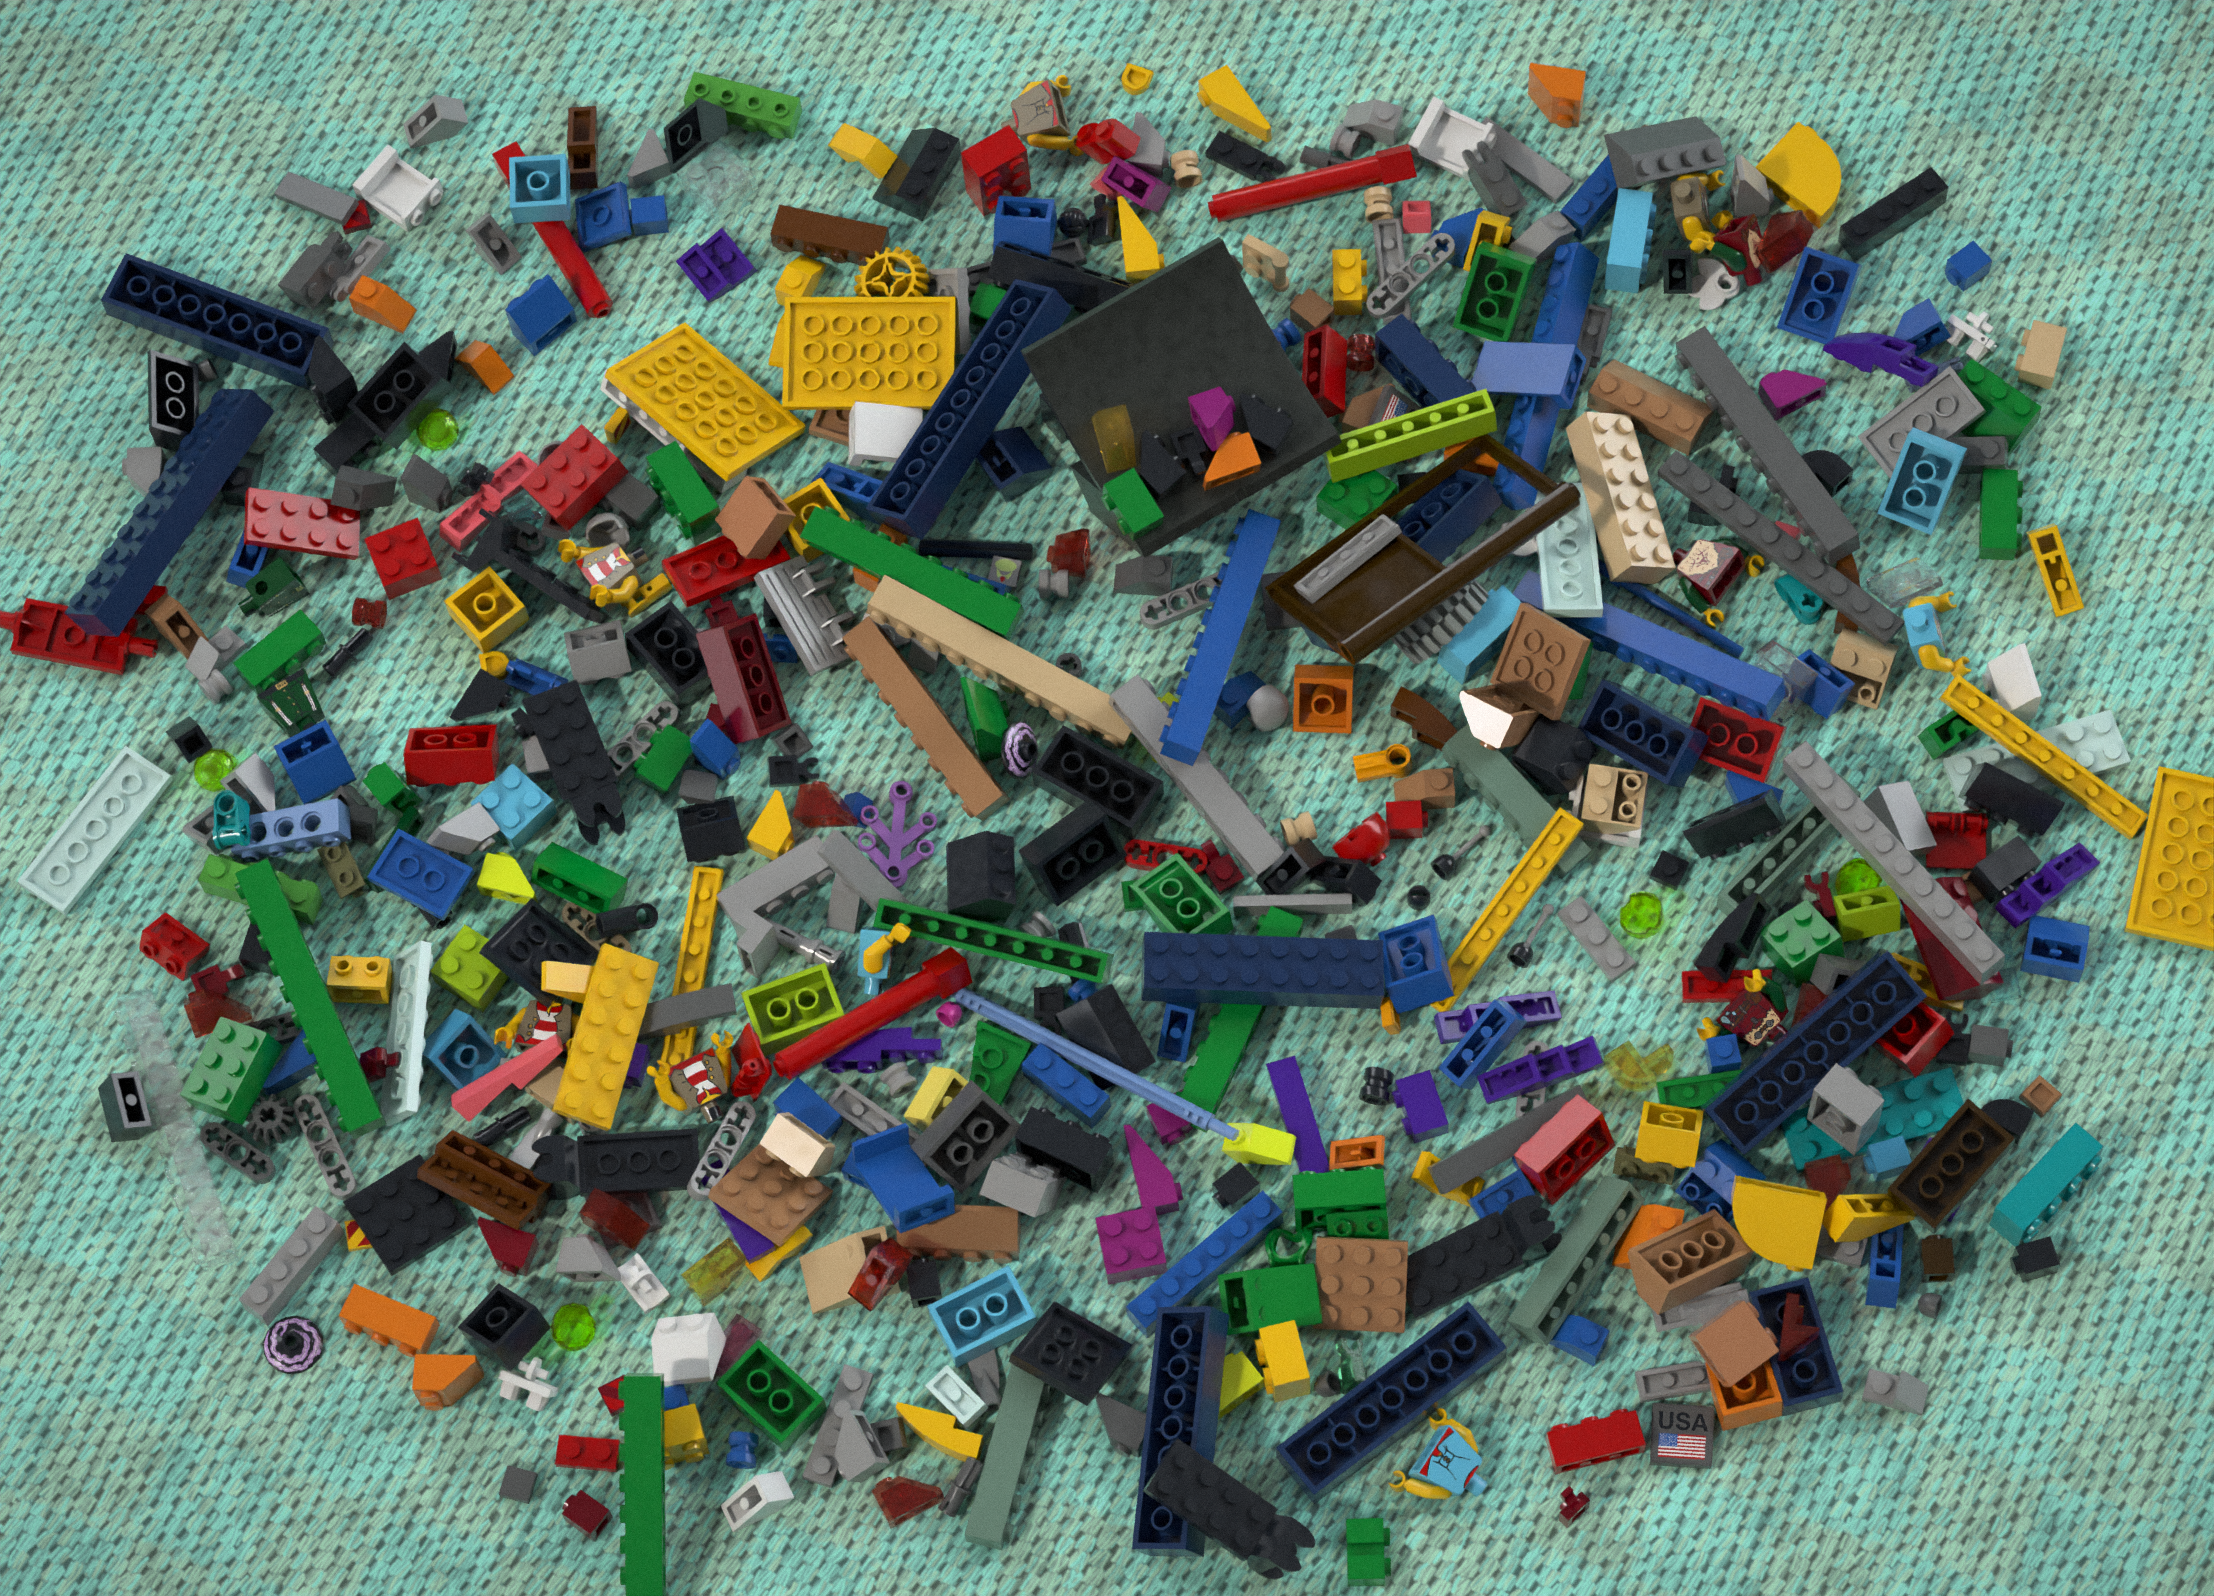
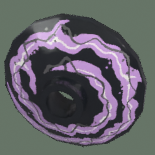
M1025 722L1010 724L1004 732L1001 742L1003 765L1007 773L1014 779L1023 780L1029 777L1038 759L1036 736L1032 728Z
M300 1316L285 1317L275 1322L267 1331L263 1342L264 1355L268 1363L279 1372L286 1374L302 1373L312 1368L319 1360L323 1350V1336L318 1326L311 1320ZM296 1338L297 1342L294 1346H287V1340Z

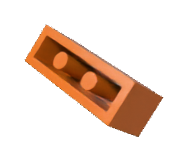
M357 1284L353 1285L339 1314L345 1330L355 1335H360L361 1332L371 1335V1340L382 1346H387L388 1343L399 1347V1352L412 1358L415 1357V1354L427 1353L440 1326L435 1316Z

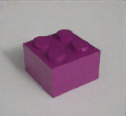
M1155 1206L1095 1218L1108 1285L1167 1272V1263Z

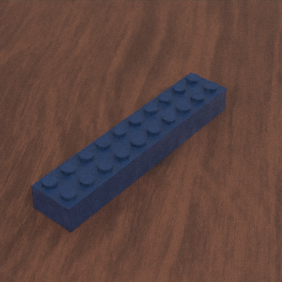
M1018 279L1013 281L865 508L880 525L884 524L904 535L923 540L1031 373L1021 350L1059 329L1072 308L1056 289Z
M221 389L212 396L211 404L207 410L196 419V425L193 430L182 439L179 450L174 457L166 462L165 470L150 485L148 494L142 502L136 505L133 515L127 524L119 529L116 540L111 547L103 552L102 560L97 567L87 575L86 583L70 599L69 607L65 614L87 634L114 637L120 635L270 419L274 410L252 389Z

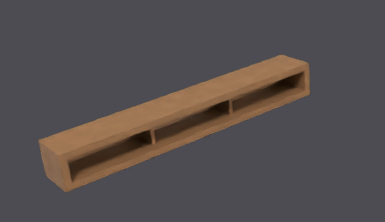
M868 616L842 637L847 644L844 648L846 653L854 662L859 660L864 667L861 670L863 676L871 684L873 682L876 683L880 689L877 694L887 706L891 704L897 711L894 714L896 720L903 728L909 727L914 734L910 737L919 750H926L930 756L927 759L928 763L937 773L941 771L947 778L944 784L954 796L958 794L964 801L961 807L970 818L975 816L984 821L1010 800L880 624Z

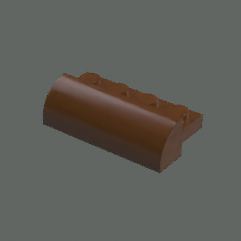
M451 1130L436 1144L435 1154L418 1168L417 1178L516 1230H519L526 1222L533 1224L549 1199L553 1183L537 1180L533 1175V1171L454 1130Z

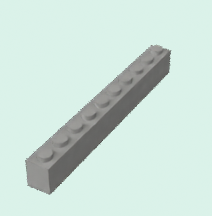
M1807 741L1783 758V772L1980 985L2004 967L2005 954Z

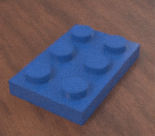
M398 828L367 878L370 882L444 921L475 872L472 867Z

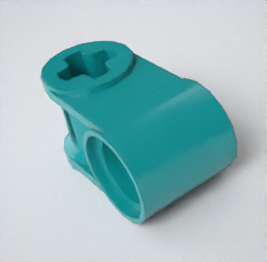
M1788 573L1774 580L1777 593L1800 623L1811 625L1820 619L1823 604L1822 598Z
M230 790L221 791L216 795L213 803L214 827L212 834L214 844L219 850L236 844L248 846L251 839L249 828L250 806L246 800ZM234 803L233 808L229 811L230 806Z

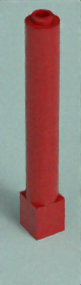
M517 141L492 153L495 167L509 190V157L525 156ZM564 221L531 222L590 318L598 319L608 315L613 301Z
M1408 144L1377 151L1375 152L1376 155L1212 195L1213 201L1207 202L1211 219L1217 217L1218 223L1382 182L1386 185L1415 178L1417 175L1411 149Z
M950 947L923 962L922 971L775 1054L776 1061L773 1062L776 1072L780 1077L785 1076L791 1080L939 995L942 999H945L968 986L973 981L967 960Z

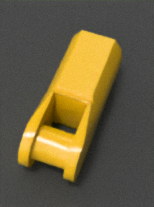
M661 572L639 587L629 602L620 603L622 607L626 606L629 610L628 615L633 618L653 602L673 589L672 585ZM642 596L643 600L637 603L635 600Z

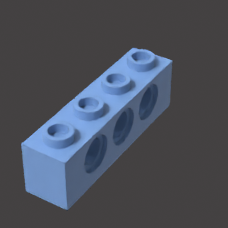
M336 798L249 815L250 843L248 846H241L240 844L231 845V852L242 861L251 863L268 856L283 857L286 853L294 851L310 852L315 847L339 846L341 842L351 841L350 808Z

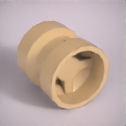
M1182 150L1170 157L1171 168L1175 170V185L1179 188L1194 187L1203 180L1201 170L1197 168L1199 163L1198 156L1193 150Z
M1375 186L1366 189L1363 194L1364 203L1367 205L1365 209L1366 221L1372 224V220L1393 219V208L1390 206L1392 201L1390 188Z
M1309 811L1299 814L1298 818H1295L1294 821L1291 818L1280 820L1282 833L1288 847L1300 842V839L1304 840L1308 837L1311 841L1317 839V832Z

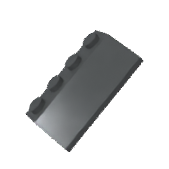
M1697 116L1604 135L1618 190L1619 188L1627 189L1675 179L1683 174L1704 173L1727 165L1720 137Z

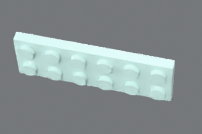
M1573 483L1581 494L1579 498L1580 505L1536 536L1543 612L1551 617H1602L1603 603L1595 527L1582 483ZM1538 491L1535 504L1546 496Z
M2111 710L2036 731L2095 776L2130 766L2131 760ZM1999 743L1943 759V765L1961 813L1974 812V810L1964 806L1965 800L1958 796L1973 766L1984 762L2005 771L2041 791L2057 787Z
M125 746L19 878V885L66 916L173 781L172 776Z
M419 941L394 956L386 1049L387 1054L399 1052V1063L397 1066L386 1068V1077L383 1078L381 1112L387 1123L384 1126H392L415 1114L421 1103V1096L419 1094V1084L423 1076L421 1060L426 1046V1040L423 1037L424 1026L428 1019L426 1002L431 988L428 981L429 969L433 963V955L431 954L432 943Z

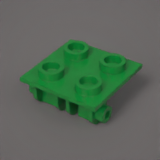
M1387 1208L1326 1213L1328 1237L1389 1240Z

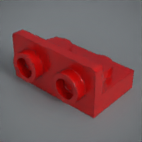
M165 912L142 930L139 949L147 958L154 960L165 968L169 974L184 981L188 978L189 968L209 952L210 944Z

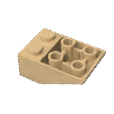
M885 1226L854 1233L799 1257L813 1315L901 1293Z

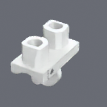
M1983 311L1979 316L1969 312L1966 320L1973 323V326L1968 325L1953 314L1948 319L1950 325L1948 331L1951 337L1945 341L1957 348L1963 338L1967 336L1973 342L1965 353L1978 363L1989 351L1993 353L1998 347L1995 345V341L1980 332L1982 329L1990 334L1994 329L1993 326L1987 323L1989 318L1987 312Z
M638 1253L627 1263L617 1268L621 1274V1283L645 1314L670 1297L668 1291Z
M534 1357L530 1364L520 1361L518 1369L526 1372V1375L513 1369L511 1372L502 1369L498 1377L503 1380L500 1390L501 1397L517 1401L521 1389L524 1388L531 1391L525 1406L536 1411H543L549 1399L556 1397L559 1388L536 1379L539 1377L546 1380L549 1375V1371L541 1369L542 1359Z

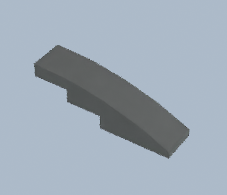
M732 984L704 988L648 1003L637 1041L679 1034L680 1029L709 1024L708 1020L737 1015Z

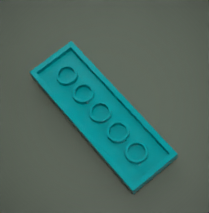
M1951 1067L1877 1087L1876 1089L1882 1094V1099L1885 1100L1878 1127L1855 1156L1807 1119L1809 1107L1794 1111L1780 1126L1796 1173L1865 1155L1868 1145L1903 1136L1905 1143L1936 1135L1964 1104Z

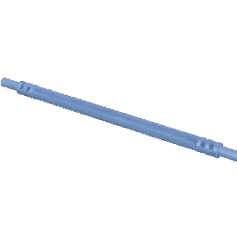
M966 987L950 995L956 999V1003L1038 1045L1041 1042L1054 1053L1206 1131L1210 1129L1232 1141H1235L1239 1135V1130L1215 1119L1214 1114Z

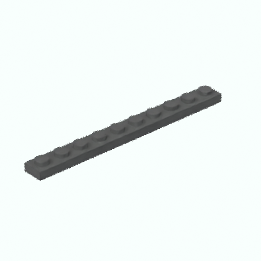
M1677 450L1659 468L1657 474L1659 477L1884 646L1904 626L1905 621Z

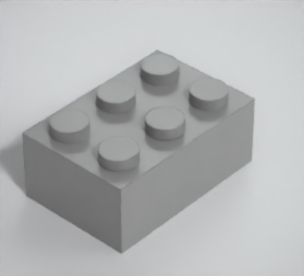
M1836 1063L1813 1089L1807 1119L1855 1156L1877 1130L1885 1100L1882 1099V1094L1871 1085L1866 1086L1860 1082L1853 1070L1846 1066L1842 1068Z
M1016 1151V1154L992 1160L979 1194L1032 1217H1037L1055 1209L1067 1176L1060 1174L1061 1169L1048 1163H1044L1043 1166L1032 1162V1156Z

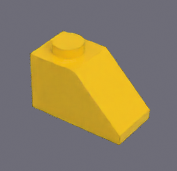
M800 255L786 265L775 287L777 303L785 306V297H812L827 265Z
M778 790L774 791L747 836L750 849L772 860L792 850L795 846L782 794Z

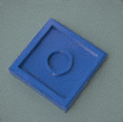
M617 182L575 199L579 247L583 252H588L631 235L627 186L623 182Z

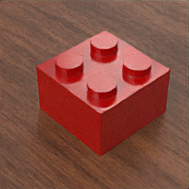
M418 517L364 538L388 600L442 579Z
M1921 1001L1871 1046L1916 1078L1954 1035V1032L1943 1016Z

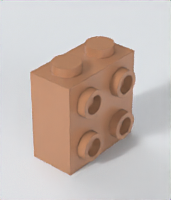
M745 476L715 521L722 528V533L738 547L737 551L743 557L765 560L796 515L764 478Z
M1744 1300L1735 1301L1688 1336L1723 1387H1731L1779 1352L1775 1345L1778 1342L1775 1335L1768 1327H1762L1757 1319L1760 1317L1758 1311L1750 1302L1746 1303Z

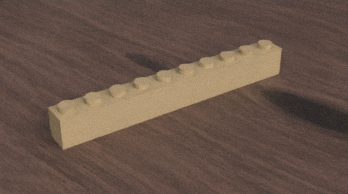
M884 575L868 602L866 613L876 623L881 625L886 623L895 628V631L902 637H912L920 641L925 649L931 652L938 651L946 655V658L951 663L957 666L964 665L972 669L974 675L981 679H990L998 683V687L1007 693L1012 694L1015 692L1024 697V701L1033 707L1041 706L1048 710L1049 714L1055 719L1069 721L1081 733L1095 735L1107 747L1112 749L1117 747L1123 750L1131 736L1132 731L1110 706V695L887 575Z

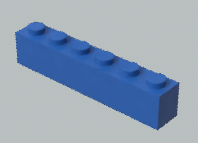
M1262 1190L1126 1306L1127 1317L1146 1338L1151 1336L1156 1330L1158 1307H1185L1218 1279V1275L1224 1274L1264 1240L1270 1230L1278 1228L1283 1223V1211Z

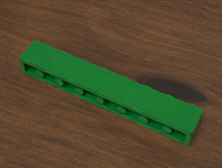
M815 506L800 535L803 543L882 580L884 575H887L1008 641L1010 640L1024 613L1022 605L1019 604V598L1007 592L1004 595L993 591L995 587L985 581L973 582L967 579L969 576L967 573L953 567L952 571L942 567V561L928 555L925 559L917 555V550L908 544L902 543L901 546L890 542L892 538L883 532L876 530L875 534L865 530L866 525L858 520L851 518L848 522L840 518V513L833 508L825 506L824 509Z
M889 898L879 899L873 927L891 931L897 923H903L911 929L909 936L1101 984L1108 982L1114 954Z
M1271 906L1267 915L1262 913L1258 920L1256 930L1259 932L1257 936L1300 937L1303 932L1304 919ZM1220 1004L1223 1007L1219 1015L1214 1014L1208 1026L1210 1034L1207 1040H1201L1195 1054L1198 1059L1195 1065H1189L1183 1079V1082L1186 1084L1182 1092L1177 1091L1175 1095L1216 1115L1268 1005ZM1191 1123V1127L1201 1130L1205 1133L1208 1132Z
M627 1373L624 1376V1381H619L618 1387L619 1400H624V1412H619V1430L624 1431V1443L619 1444V1461L624 1462L625 1473L620 1474L619 1490L620 1492H625V1505H620L619 1512L620 1523H625V1536H620V1554H625V1566L620 1568V1584L625 1585L626 1596H666L664 1373Z

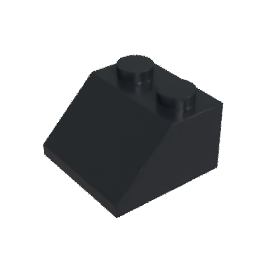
M698 98L664 127L671 173L675 174L691 163L728 132L725 109Z
M1539 714L1511 757L1547 796L1568 793L1572 790L1598 749L1580 729L1560 720H1551L1545 715Z
M733 795L715 799L714 803L694 804L676 809L688 862L701 863L708 861L711 857L722 854L724 856H732L745 849Z

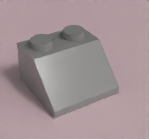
M620 620L564 633L574 680L577 679L578 684L591 685L596 683L598 679L606 677L620 678L625 676L627 672L632 671Z

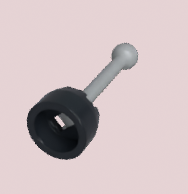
M1487 825L1481 826L1479 833L1454 855L1442 854L1431 862L1434 872L1443 880L1450 878L1456 871V860L1482 837L1489 836L1491 833L1490 827Z
M1551 904L1543 906V913L1527 940L1516 943L1511 947L1507 954L1510 962L1521 968L1528 967L1533 958V950L1530 945L1547 916L1553 914L1554 907Z

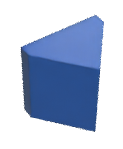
M859 792L845 795L838 823L867 829V825L862 823L860 815L865 806H873V800ZM866 812L864 816L869 819L871 812Z

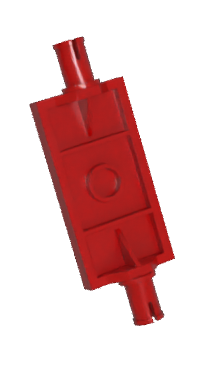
M26 598L24 607L20 611L11 613L0 610V628L11 630L13 633L10 651L14 655L123 675L128 656L131 653L155 658L157 655L154 650L158 651V640L136 637L138 621L134 618L129 620L118 637L87 634L65 614L69 607L66 605Z

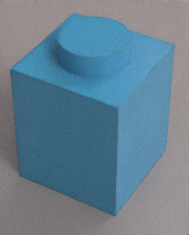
M1903 1136L1868 1145L1866 1156L1863 1157L1866 1172L1873 1174L1875 1182L1899 1176L1912 1162Z

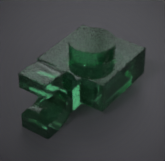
M1340 1338L1335 1343L1337 1353L1341 1358V1364L1337 1369L1341 1392L1343 1395H1346L1367 1378V1370L1363 1365L1361 1354L1363 1351L1362 1340H1356L1351 1345L1352 1349H1350L1347 1345V1340Z

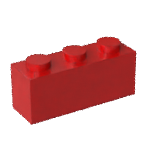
M1324 325L1304 334L1302 381L1326 417L1330 418L1345 412L1347 340L1328 325Z
M1619 1409L1611 1412L1609 1417L1598 1419V1416H1591L1580 1421L1581 1424L1569 1426L1567 1423L1558 1424L1551 1427V1431L1546 1432V1443L1555 1475L1645 1452L1646 1444L1636 1410L1628 1412V1409Z

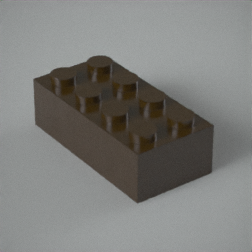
M1967 1099L1890 1185L1887 1195L1932 1234H1935L2013 1147L2015 1138L1971 1100Z

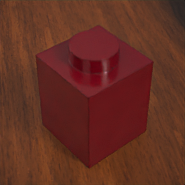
M581 1489L576 1496L572 1494L562 1508L564 1510L562 1515L565 1521L594 1542L613 1518L608 1508Z

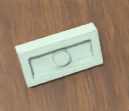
M948 1365L925 1385L953 1416H956L957 1420L966 1429L989 1408Z

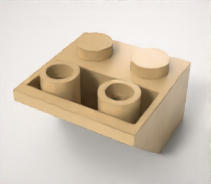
M1846 628L1842 629L1837 639L1830 665L1855 683L1846 700L1876 710L1878 709L1899 646L1891 643L1884 646L1873 637Z
M1589 764L1580 819L1585 825L1582 831L1610 835L1640 830L1648 773Z
M789 1112L777 1114L759 1143L767 1149L765 1151L767 1155L777 1161L783 1160L790 1165L789 1170L800 1178L827 1175L831 1168L836 1147Z

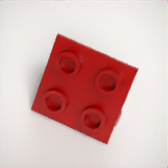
M1926 812V821L1937 844L1929 854H1926V868L1973 869L1978 862L1986 858V829L1988 825L1986 814Z
M750 1023L746 1024L731 1050L740 1071L735 1077V1081L731 1084L730 1090L735 1097L751 1095L753 1102H755L772 1076V1067L770 1061L764 1057L760 1048L759 1036L753 1032Z

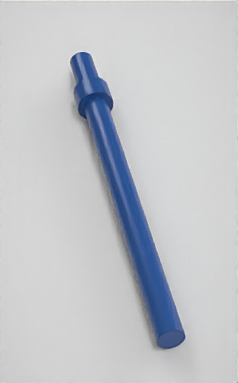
M1598 559L1599 573L1610 579L1606 564ZM1609 580V583L1619 589L1623 587L1735 657L1739 658L1744 652L1745 648L1639 583L1611 582Z

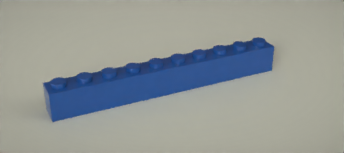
M1580 242L1564 244L1556 248L1531 343L1574 344L1577 346L1600 259ZM1517 396L1504 441L1506 448L1542 473L1560 410L1552 397ZM1499 463L1493 487L1502 500V504L1512 511L1534 506L1538 490Z
M1248 509L1244 519L1238 518L1233 531L1234 534L1238 535L1236 541H1230L1225 556L1230 557L1228 564L1222 563L1217 579L1222 580L1220 586L1214 585L1209 598V602L1213 603L1212 609L1206 608L1200 623L1205 626L1203 633L1198 631L1192 648L1197 649L1195 656L1189 655L1184 671L1189 672L1187 679L1181 678L1175 693L1180 696L1178 703L1172 702L1167 718L1172 719L1170 726L1164 725L1159 741L1163 743L1160 754L1190 766L1194 765L1280 526V520L1252 509Z
M1528 570L1512 594L1522 603H1529L1543 612L1540 574ZM1603 601L1602 617H1552L1590 639L1591 642H1594L1593 648L1597 651H1606L1617 656L1618 659L1625 663L1631 662L1641 666L1648 673H1657L1668 678L1674 684H1682L1692 688L1699 695H1708L1719 700L1727 707L1733 706L1743 710L1753 718L1769 721L1786 695L1783 678Z

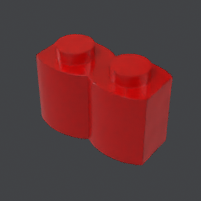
M1111 118L1099 124L1089 123L1083 125L1077 133L1075 146L1099 164H1108L1114 156L1126 160L1135 155L1141 137L1117 119Z

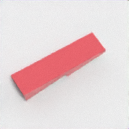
M519 450L493 472L495 475L490 484L480 485V490L440 523L439 536L457 551L461 552L491 522L478 513L480 509L483 508L488 512L490 510L498 514L523 489L520 484L537 468V464Z
M554 1034L451 1094L452 1107L470 1122L511 1083L521 1090L563 1051L561 1038Z

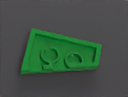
M978 1020L969 1081L972 1080L1002 1107L1022 1068L1021 1064L1026 1060L1032 1045L1025 1040Z

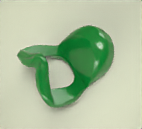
M1285 1229L1270 1230L1265 1240L1269 1267L1306 1264L1305 1256L1312 1245L1313 1231L1311 1229H1302L1293 1234ZM1280 1236L1291 1242L1299 1243L1302 1241L1300 1249L1290 1256L1277 1254L1276 1245Z

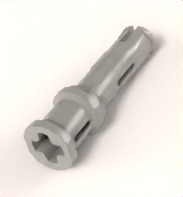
M767 917L764 918L774 925L779 944L801 954L809 964L816 963L820 965L825 963L828 972L832 975L839 971L845 960V951L832 949L824 945V941L821 939L811 940Z

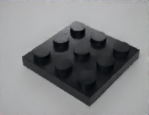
M532 898L479 952L547 1008L560 996L541 990L542 962L553 961L591 966L597 960L599 954L595 948Z
M420 1154L343 1201L344 1206L356 1221L391 1276L468 1228L467 1223L445 1192L417 1178L418 1168L425 1163Z
M1054 1301L1011 1353L1009 1362L1088 1406L1130 1354L1132 1344Z

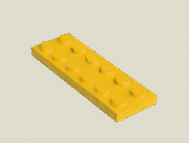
M606 943L601 945L552 1112L606 1131L611 1129L659 962Z

